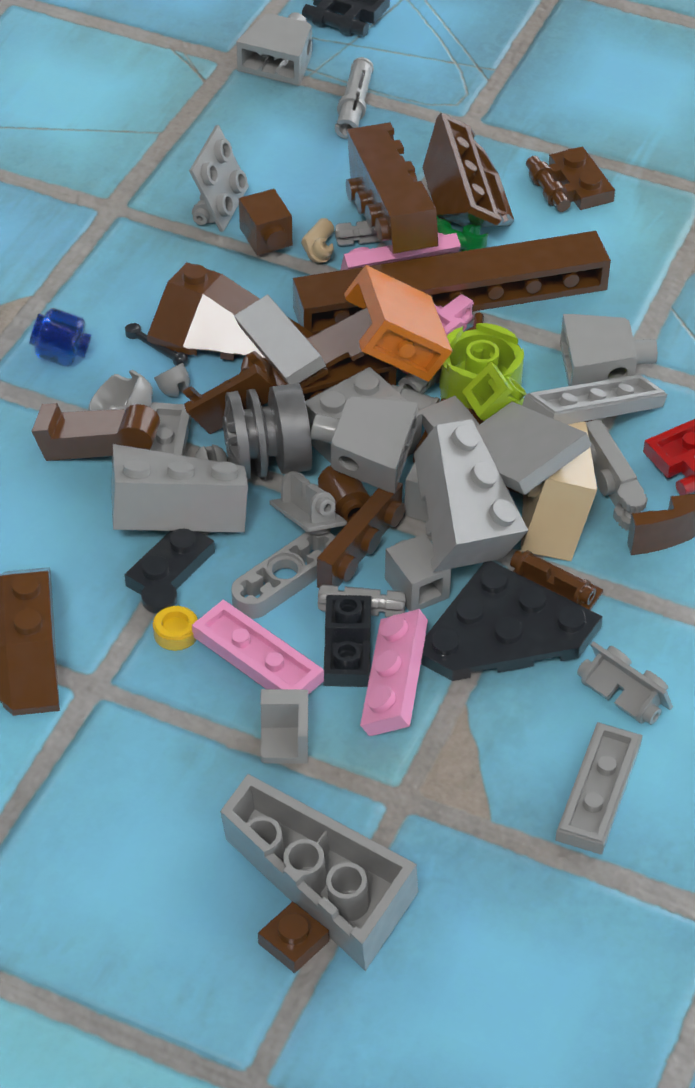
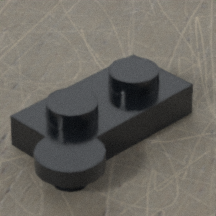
M185 528L169 531L124 574L125 586L139 593L144 608L152 613H158L164 608L175 606L177 604L176 590L215 553L214 540L198 531H191Z

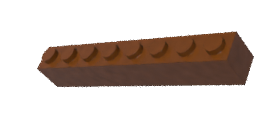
M589 231L378 264L370 267L430 295L436 306L444 307L463 294L473 300L472 312L607 290L611 259L597 231ZM363 267L293 278V309L298 323L316 335L363 310L346 301L344 295Z

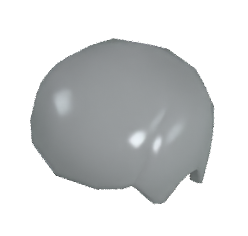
M134 370L129 371L132 378H125L114 374L94 394L88 411L126 410L130 405L135 404L151 407L153 388L145 377Z

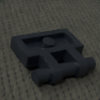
M313 0V5L315 6L305 4L302 15L312 20L314 25L320 27L329 25L340 29L342 34L348 36L357 34L365 37L369 30V24L365 22L374 24L390 7V0Z

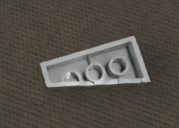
M247 774L220 811L226 840L287 898L329 930V937L366 971L418 893L417 864Z

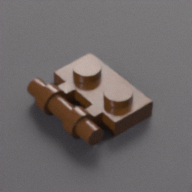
M583 146L550 154L549 164L541 161L538 156H531L526 161L529 177L535 185L542 187L543 196L549 205L555 206L560 212L568 210L573 201L580 210L614 202V187Z

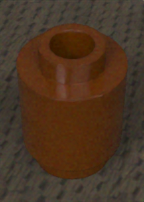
M331 465L326 467L318 477V487L334 497L335 513L344 518L347 523L370 498L360 480L334 470Z

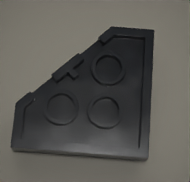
M487 561L480 566L425 636L421 665L451 681L471 678L472 672L496 668L497 672L500 673L533 667L534 661L559 657L560 661L576 659L581 656L601 629L603 616L493 561Z

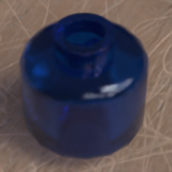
M50 308L45 315L38 314L29 344L35 346L34 351L38 358L68 367L75 362L77 356L85 358L92 335L85 333L86 322L83 317L57 308Z

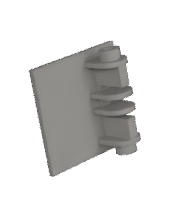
M216 125L189 170L201 193L200 201L192 208V215L195 223L204 225L215 222L220 232H224L239 205V198L244 196L249 185L245 173L240 169L232 153L230 142L225 138L220 126Z

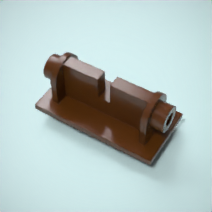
M517 550L511 558L510 566L515 568L513 572L589 610L593 608L603 593V589L591 584L589 580H583L533 555L529 550H526L524 553Z

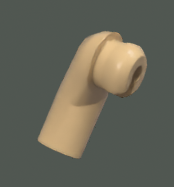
M321 218L301 241L309 259L319 264L327 262L334 251L333 244L331 243L328 246L325 242L334 232V225L326 218Z

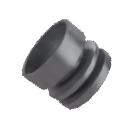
M299 383L270 387L268 406L266 407L261 406L255 389H249L246 392V409H243L238 391L226 393L223 416L226 451L232 463L245 466L247 479H250L251 473L250 459L254 460L258 477L267 476L269 457L275 456L281 474H287L292 471L302 472L311 470L312 445L305 398Z

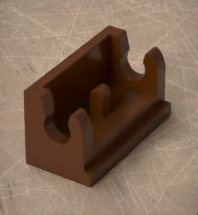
M256 351L246 355L248 360L254 365L201 395L192 386L183 390L185 396L190 399V401L184 403L186 412L209 434L223 428L225 396L227 392H239L243 409H246V392L249 389L256 390L261 406L268 403L269 389L272 386H277L272 365L265 361Z

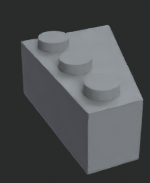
M473 420L437 424L414 453L421 500L426 501L429 518L425 523L426 535L432 537L433 543L432 572L502 559L528 532V529Z
M113 444L111 478L113 530L175 531L185 528L191 531L245 532L248 492L245 466L235 465L231 462H217Z

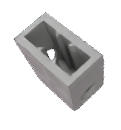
M297 12L291 13L288 17L265 14L236 41L237 71L300 86L312 55L311 24L307 22L302 14Z
M563 314L560 347L568 386L635 375L637 364H653L657 362L656 340H634L630 322L626 318Z
M352 396L346 400L340 419L316 414L312 425L311 439L331 443V467L334 470L387 492L395 493L417 429L418 403Z

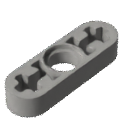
M305 532L247 571L232 584V606L251 619L259 618L269 613L317 579V557L335 536L330 532L326 534H310ZM281 568H289L297 574L289 579H280L273 573Z

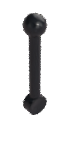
M130 323L126 325L125 334L127 338H138L171 358L175 366L181 363L184 366L188 364V356L185 353H176L167 347L147 342V335L141 331L139 324Z

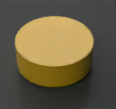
M171 606L162 609L153 620L155 641L159 646L167 650L178 651L190 647L197 640L192 632V624L198 620L197 616L193 611L182 606Z

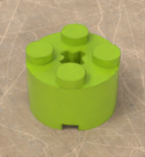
M478 323L476 324V329L463 332L464 326L447 335L453 352L440 367L439 388L441 399L456 396L466 408L473 409L462 390L490 362L498 367L505 379L511 377L522 385L524 350L520 348L518 338L510 330L494 324Z

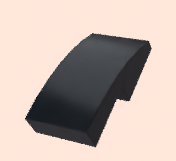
M326 595L323 686L368 687L370 676L371 596Z

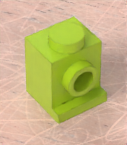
M492 362L462 390L477 416L484 421L511 402L522 405L523 397L526 394L523 387L511 377L505 379L498 367Z

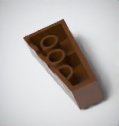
M391 122L347 129L351 177L346 179L347 197L350 202L353 201L355 203L358 213L364 215L369 228H374L377 232L379 241H383L393 254L438 246L436 207L422 181H417L415 167L412 162H405L404 157L400 155L404 154V147L400 139L394 140V128Z

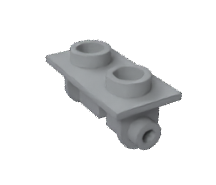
M297 471L289 472L283 476L281 480V498L270 500L271 506L310 534H326L331 531V528L347 524L344 518L335 513L334 497L317 485L310 484V481Z
M594 641L590 644L596 657L592 662L588 659L584 660L577 671V674L582 677L581 682L607 700L612 697L618 688L624 690L614 703L641 724L648 722L652 725L657 721L662 711L658 707L660 704L669 710L673 708L666 691L668 685L660 677L648 670L641 674L630 666L631 660L613 646H609L606 650Z

